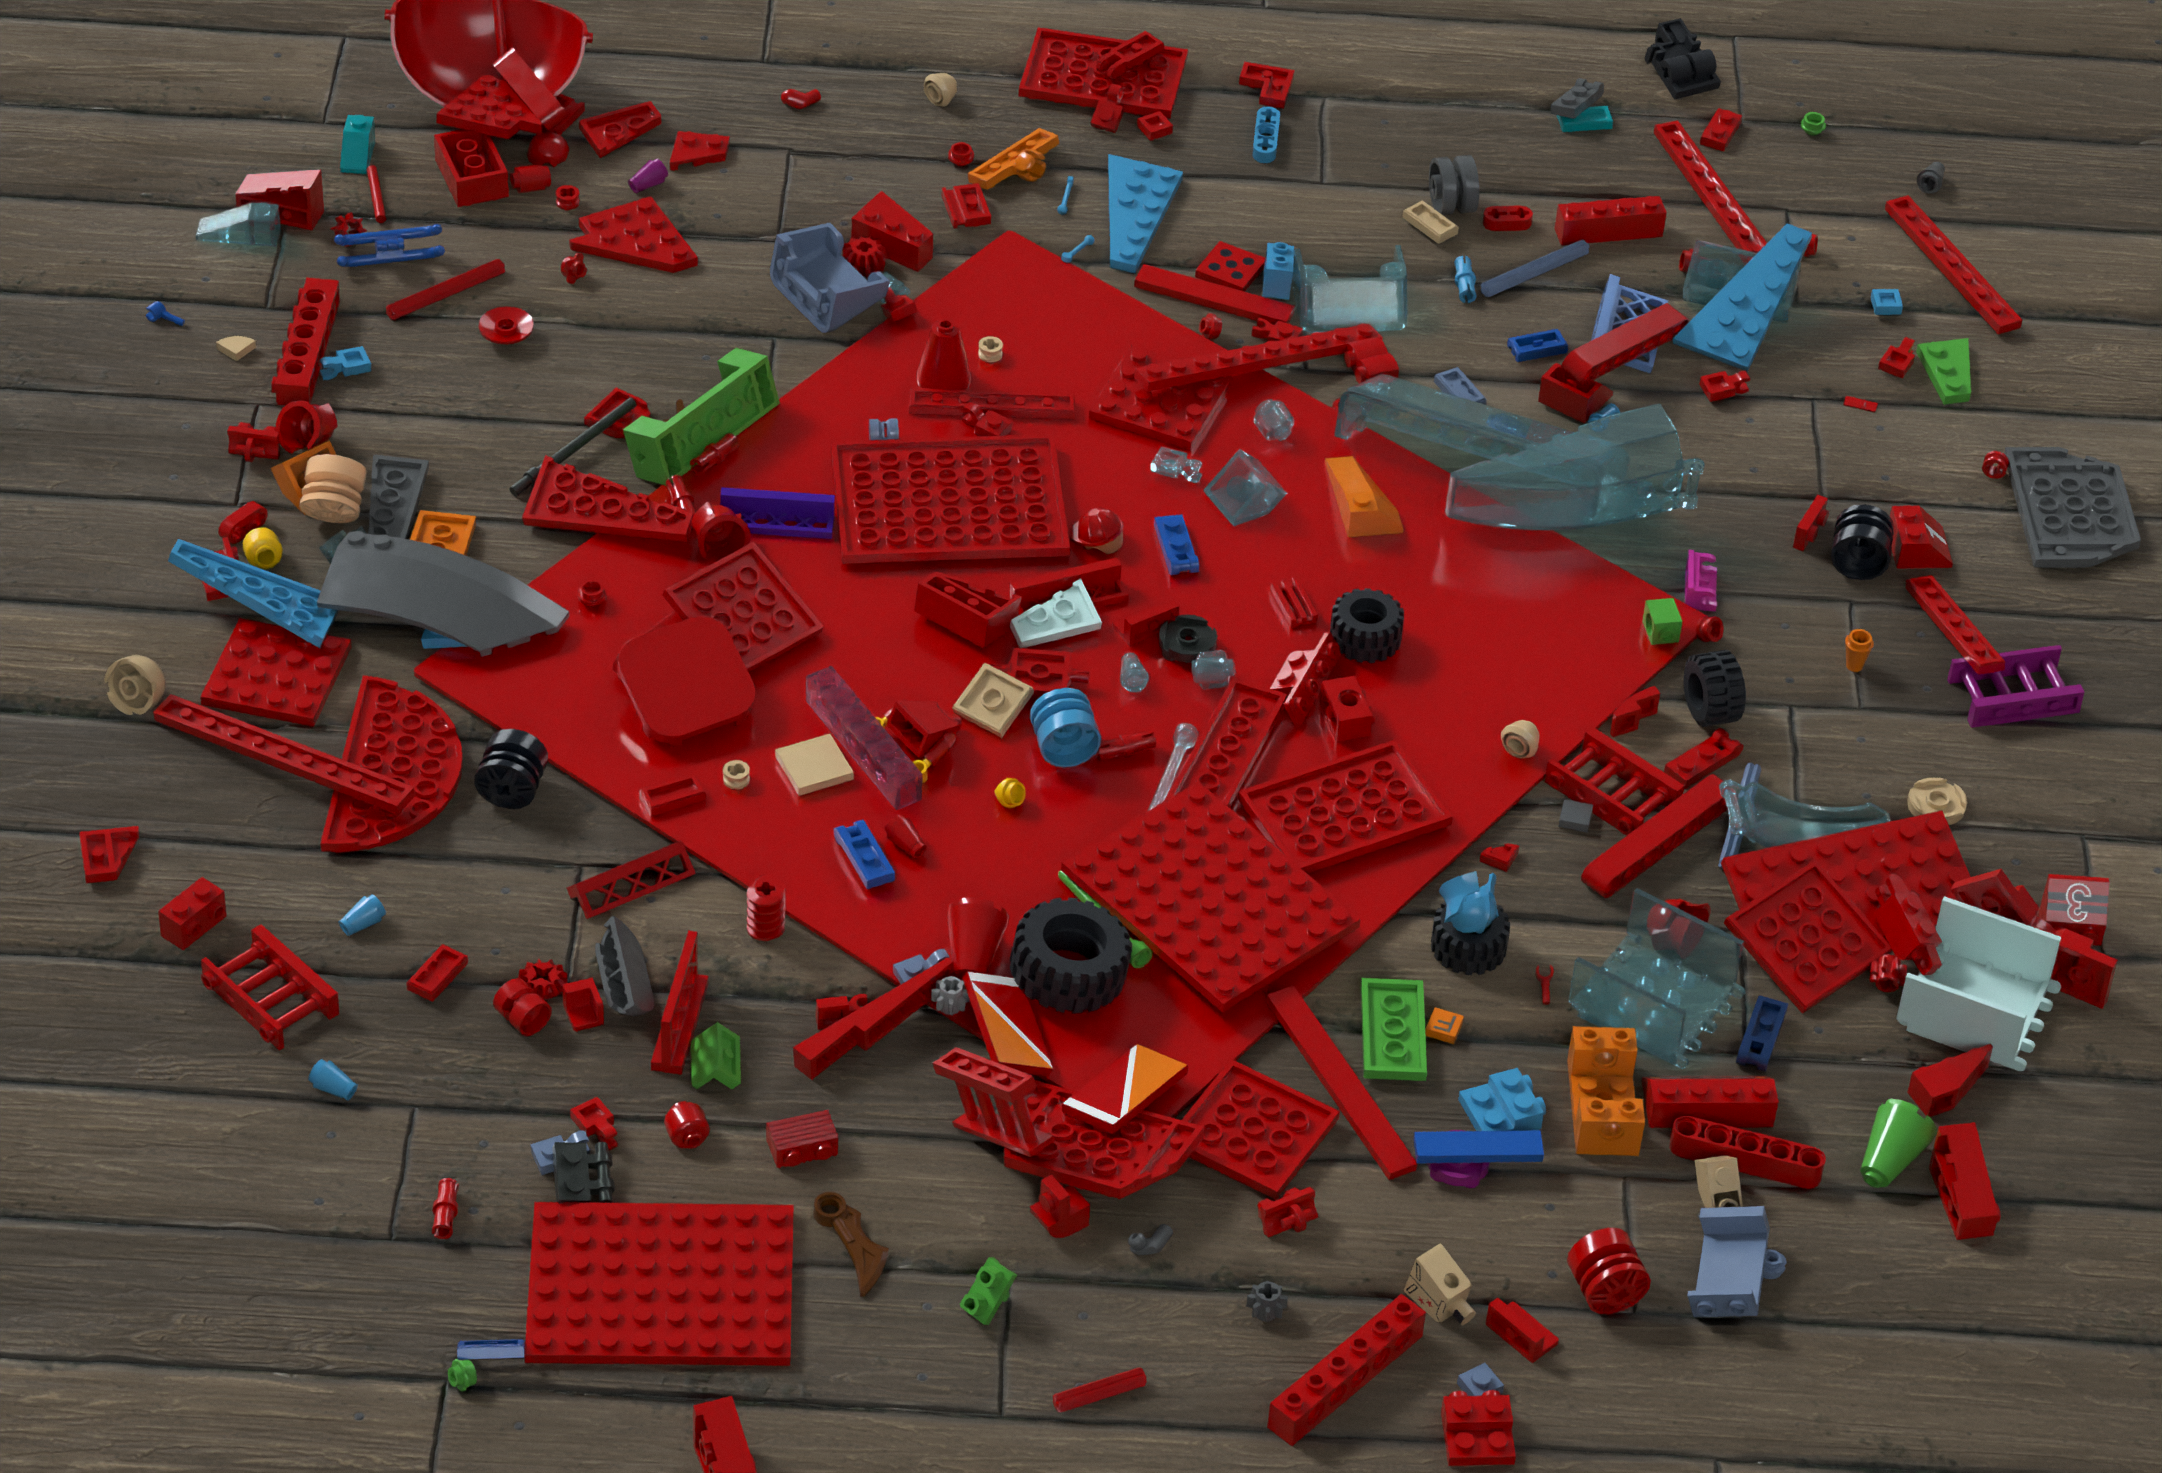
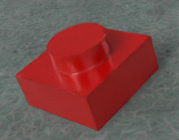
M1160 111L1137 119V127L1150 141L1173 134V125Z

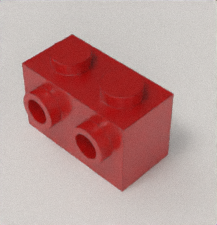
M203 877L199 878L158 911L161 937L184 951L227 917L224 890Z

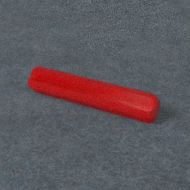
M1141 1367L1068 1389L1053 1395V1405L1058 1413H1062L1146 1385V1374Z

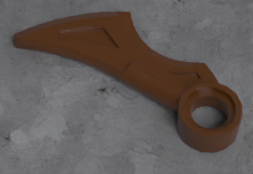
M835 1192L822 1193L817 1196L814 1202V1219L818 1224L833 1227L853 1261L858 1278L860 1297H864L880 1278L887 1261L889 1248L874 1243L865 1235L861 1227V1213L848 1206L841 1195ZM825 1205H833L838 1211L833 1214H827L821 1208Z

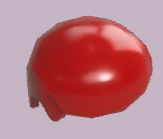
M544 131L533 136L526 155L529 162L533 165L550 163L554 168L557 164L566 161L570 149L563 136L554 132Z

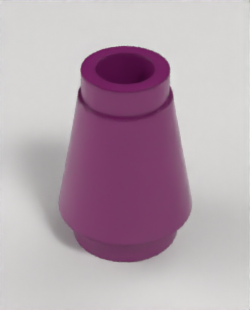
M659 159L648 160L628 180V185L637 194L640 191L663 183L665 178L668 177V171Z

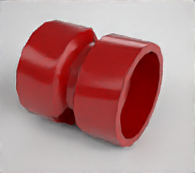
M520 978L511 979L501 986L493 1000V1007L524 1036H531L539 1032L550 1020L552 1014V1007Z

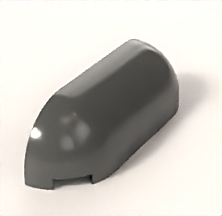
M612 916L604 925L608 929L601 940V944L596 943L595 946L606 1001L612 1009L620 1014L640 1016L650 1012L655 1004L643 951L632 931L621 920Z

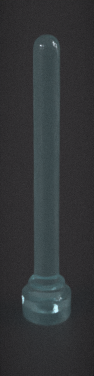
M1181 723L1176 727L1173 734L1175 747L1148 811L1164 802L1186 750L1195 745L1199 732L1193 725Z

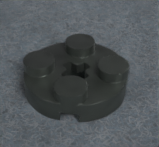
M1195 615L1175 616V621L1168 624L1167 620L1160 628L1159 646L1162 649V656L1166 660L1202 665L1207 662L1204 657L1206 655L1211 656L1216 649L1217 631L1214 627L1212 630L1208 626V621L1202 617Z

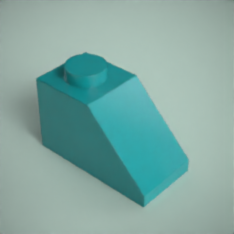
M363 115L347 116L343 130L340 172L367 174V167L370 164L376 142L374 117Z

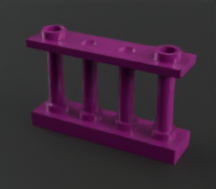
M2055 645L1999 653L2006 662L2005 670L1978 675L1964 658L1952 659L1947 681L1949 684L1964 682L1972 698L1967 718L1970 727L2080 713L2085 692L2081 684L2065 686L2057 670L2062 651L2061 646ZM2045 671L2053 688L2039 690L2030 673ZM2018 675L2026 692L2011 693L2003 677ZM1991 678L1999 695L1984 697L1976 680Z

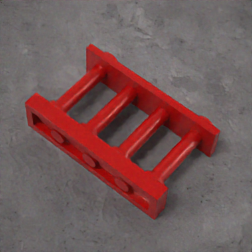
M1593 726L1584 733L1582 752L1565 766L1551 758L1547 763L1545 783L1571 800L1592 804V813L1624 835L1630 834L1641 826L1644 818L1659 805L1666 807L1683 795L1685 786ZM1590 760L1604 767L1588 781L1575 774ZM1613 775H1617L1627 782L1611 796L1598 789L1599 786ZM1638 789L1650 798L1636 810L1632 811L1621 804V802Z
M260 924L251 930V948L219 968L207 957L201 959V980L208 990L215 991L259 1032L265 1042L272 1043L280 1051L285 1048L283 1030L313 1011H320L329 1020L340 1014L338 992ZM256 959H263L269 965L238 985L228 977ZM275 976L283 977L288 982V984L258 1002H255L247 995V993ZM295 993L301 994L307 999L306 1002L276 1020L266 1012Z
M957 1047L932 1063L936 1074L955 1081L965 1111L963 1115L952 1121L955 1128L1029 1157L1040 1154L1045 1147L1055 1141L1053 1135L1037 1130L1033 1126L1024 1099L1027 1093L1037 1087L1032 1075ZM970 1087L974 1088L980 1107L976 1106ZM989 1094L993 1095L999 1115L994 1111ZM1009 1102L1013 1104L1018 1122L1014 1120Z

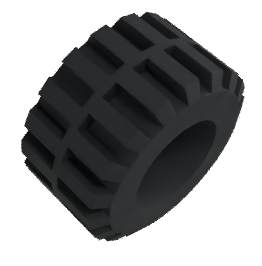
M1365 588L1364 590L1354 589L1352 593L1346 592L1342 594V598L1338 597L1332 608L1330 632L1340 647V653L1345 654L1347 659H1356L1357 662L1361 663L1363 661L1375 663V660L1384 661L1387 659V656L1392 657L1395 651L1399 650L1402 640L1404 610L1400 608L1401 604L1399 601L1393 600V596L1390 594L1385 595L1380 590L1372 591L1371 588Z
M1729 650L1690 656L1684 669V693L1688 708L1696 723L1701 725V727L1739 721L1745 710L1746 688L1743 673L1736 657Z
M1444 901L1441 904V908H1438L1435 912L1431 937V950L1435 952L1434 957L1436 960L1442 961V966L1445 968L1451 967L1453 972L1459 973L1461 971L1465 972V975H1472V973H1477L1478 975L1485 974V970L1491 972L1496 969V965L1500 966L1504 957H1506L1510 933L1509 916L1507 913H1503L1504 909L1497 905L1499 916L1481 934L1476 932L1463 933L1453 927L1451 922L1444 923L1447 907Z

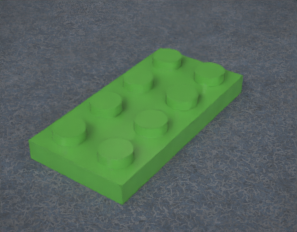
M1362 978L1361 1012L1364 1078L1426 1081L1427 1058L1423 980Z

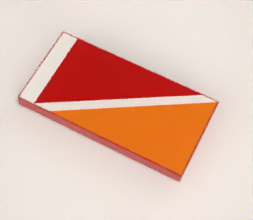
M967 971L962 979L990 1059L1026 1074L1049 1077L1053 1071V1066L1029 999L1024 993L1025 989L1021 990L1013 977Z
M1136 1044L1062 1103V1112L1114 1134L1188 1074V1064Z

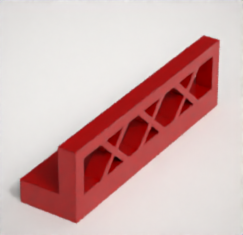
M1118 557L1010 582V598H1012L1013 594L1022 596L1019 615L1024 612L1022 608L1046 603L1052 599L1055 593L1060 590L1062 592L1066 591L1080 578L1089 596H1091L1095 608L1129 601V593L1121 581L1122 564ZM1115 587L1118 593L1114 594L1102 592L1104 589Z
M681 840L566 887L571 899L578 898L586 919H589L696 873ZM679 855L685 872L678 875L666 870L670 858ZM663 861L661 868L655 865ZM645 868L659 872L655 884L652 886L639 881ZM636 873L634 879L629 877V875ZM664 875L670 877L669 879L662 881ZM623 879L632 883L628 896L622 897L613 893L617 880ZM609 884L608 890L602 888V886ZM637 886L643 888L642 890L635 892ZM592 890L605 894L601 907L594 910L591 909L585 894ZM610 897L616 899V901L608 903Z

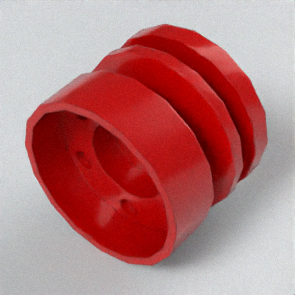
M1608 1227L1596 1230L1581 1238L1568 1253L1567 1263L1578 1285H1580V1289L1590 1309L1598 1314H1613L1624 1311L1639 1302L1650 1289L1651 1279L1640 1257H1638L1637 1251L1627 1232L1620 1228Z

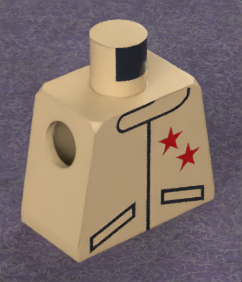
M1441 1243L1416 1258L1404 1292L1436 1322H1443L1453 1315L1461 1325H1465L1476 1314L1474 1309L1466 1302L1472 1287L1471 1282Z

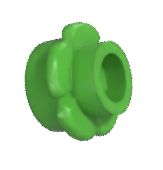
M1809 112L1802 119L1801 128L1809 135H1818L1826 129L1825 118L1820 113Z
M468 1359L463 1361L453 1360L452 1367L448 1369L449 1382L460 1391H466V1388L476 1384L477 1374L475 1367Z

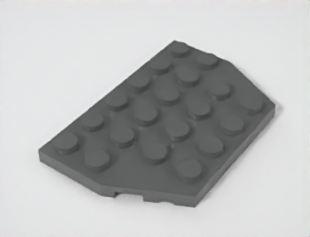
M2005 447L2004 454L2009 459L2007 470L2034 568H2087L2139 548L2141 538L2119 465L2107 461H2099L2087 455L2085 459L2069 455L2068 449L2061 447Z

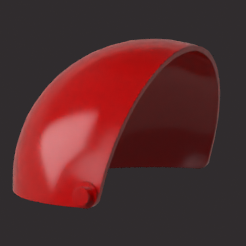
M396 0L391 10L385 9L384 20H389V23H391V42L399 66L411 83L432 101L445 107L481 76L491 75L498 80L505 81L492 65L498 59L492 0ZM503 0L507 51L513 47L554 97L558 96L575 77L584 56L585 45L593 41V33L588 32L586 23L579 16L561 7L538 0Z

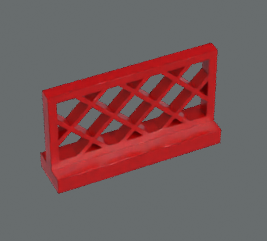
M688 930L661 1019V1030L651 1060L652 1071L678 1075L683 1073L709 985V976L698 974V932Z

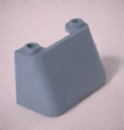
M831 223L777 234L770 266V277L775 287L822 333L835 331L886 296L890 282L881 272H872L868 280H866L841 255L844 238Z

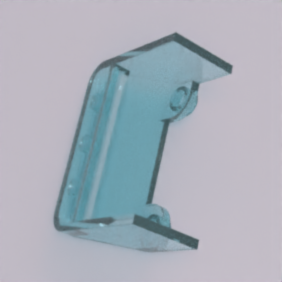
M1395 245L1394 261L1381 266L1380 277L1328 279L1326 271L1320 266H1304L1300 248L1294 249L1292 287L1300 325L1303 330L1309 333L1332 331L1336 328L1353 327L1362 323H1369L1376 331L1403 329L1407 325L1408 298L1407 270L1401 245Z

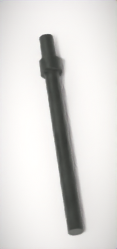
M628 398L551 457L554 458V462L561 464L637 406L635 400ZM542 464L538 467L530 468L524 473L522 479L509 488L513 496L517 497L530 486L534 487Z

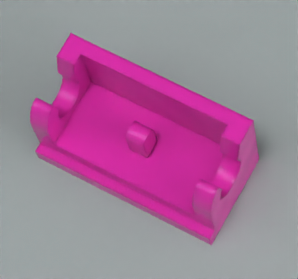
M1688 550L1685 568V604L1696 610L1716 612L1717 567L1702 565L1706 561L1710 563L1716 562V557L1712 554Z

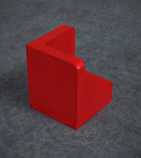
M593 978L562 985L563 1007L574 1031L604 1025L603 1001Z

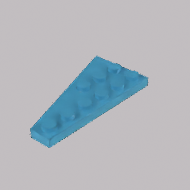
M1108 154L1110 268L1136 274L1182 182L1183 171Z
M181 539L177 540L168 559V562L318 648L321 647L339 610L317 607V600L321 592L318 589Z

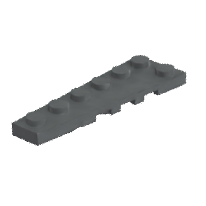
M373 455L368 534H384L390 537L408 539L429 471L428 460Z

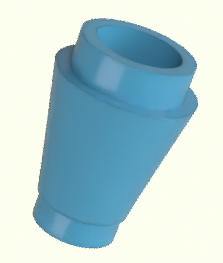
M371 894L368 897L363 896L338 923L343 932L350 936L381 922V917L386 915V911L379 899Z
M323 1059L319 1060L312 1068L308 1077V1081L313 1083V1088L344 1098L347 1101L353 1097L358 1087V1084L354 1083L331 1060L327 1062Z

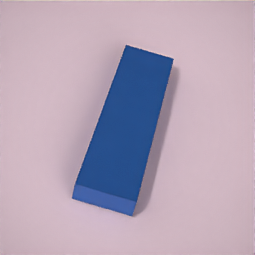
M1540 1130L1414 1132L1413 1140L1417 1163L1543 1162L1544 1158Z

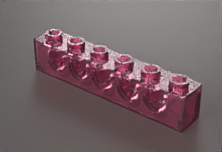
M829 666L807 675L806 702L891 805L898 810L922 800L923 774L836 670Z

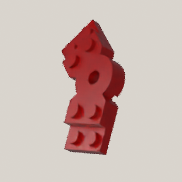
M2002 869L1960 880L1953 884L1950 890L1959 902L2060 936L2061 941L2051 979L2061 984V992L2098 1008H2104L2108 1001L2118 960L2093 950L2094 940L2066 928L2055 931L2049 923L2037 917L2039 907L2024 885L2014 887Z

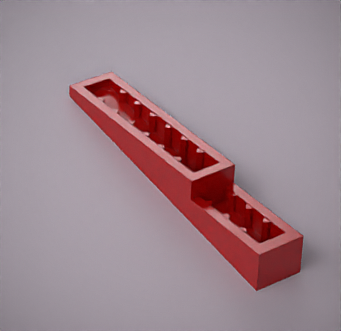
M948 957L795 1045L793 1047L794 1067L813 1080L854 1046L858 1045L867 1051L931 1000V991L936 989L937 980L941 981L946 977H953V961Z

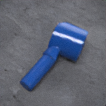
M159 301L146 307L150 311L146 314V318L151 322H155L162 317L180 326H183L185 320L167 312L165 306Z

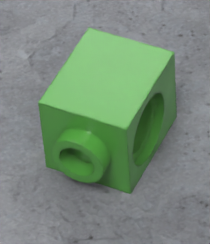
M1674 598L1646 600L1642 622L1651 645L1679 642L1682 619Z

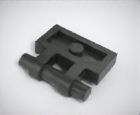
M606 1142L595 1144L596 1154L594 1155L587 1154L586 1143H554L552 1152L556 1202H590L591 1195H599L600 1203H612V1193L615 1191L614 1180L610 1177V1167L613 1163L612 1154L608 1152V1144ZM588 1169H597L598 1180H589Z

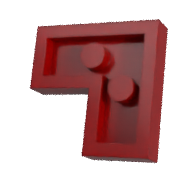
M1244 62L1239 77V85L1262 89L1259 97L1260 105L1284 109L1294 80L1295 70Z

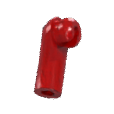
M787 89L781 94V101L796 109H804L821 100V94L817 89L807 93Z

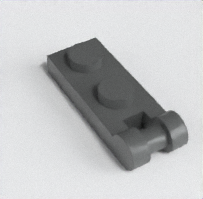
M1578 78L1574 87L1551 104V114L1576 118L1602 97L1604 83L1597 81L1589 83L1586 79Z

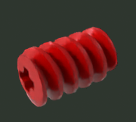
M762 875L747 889L746 930L748 935L759 941H769L778 938L785 931L786 887L784 882L776 876Z

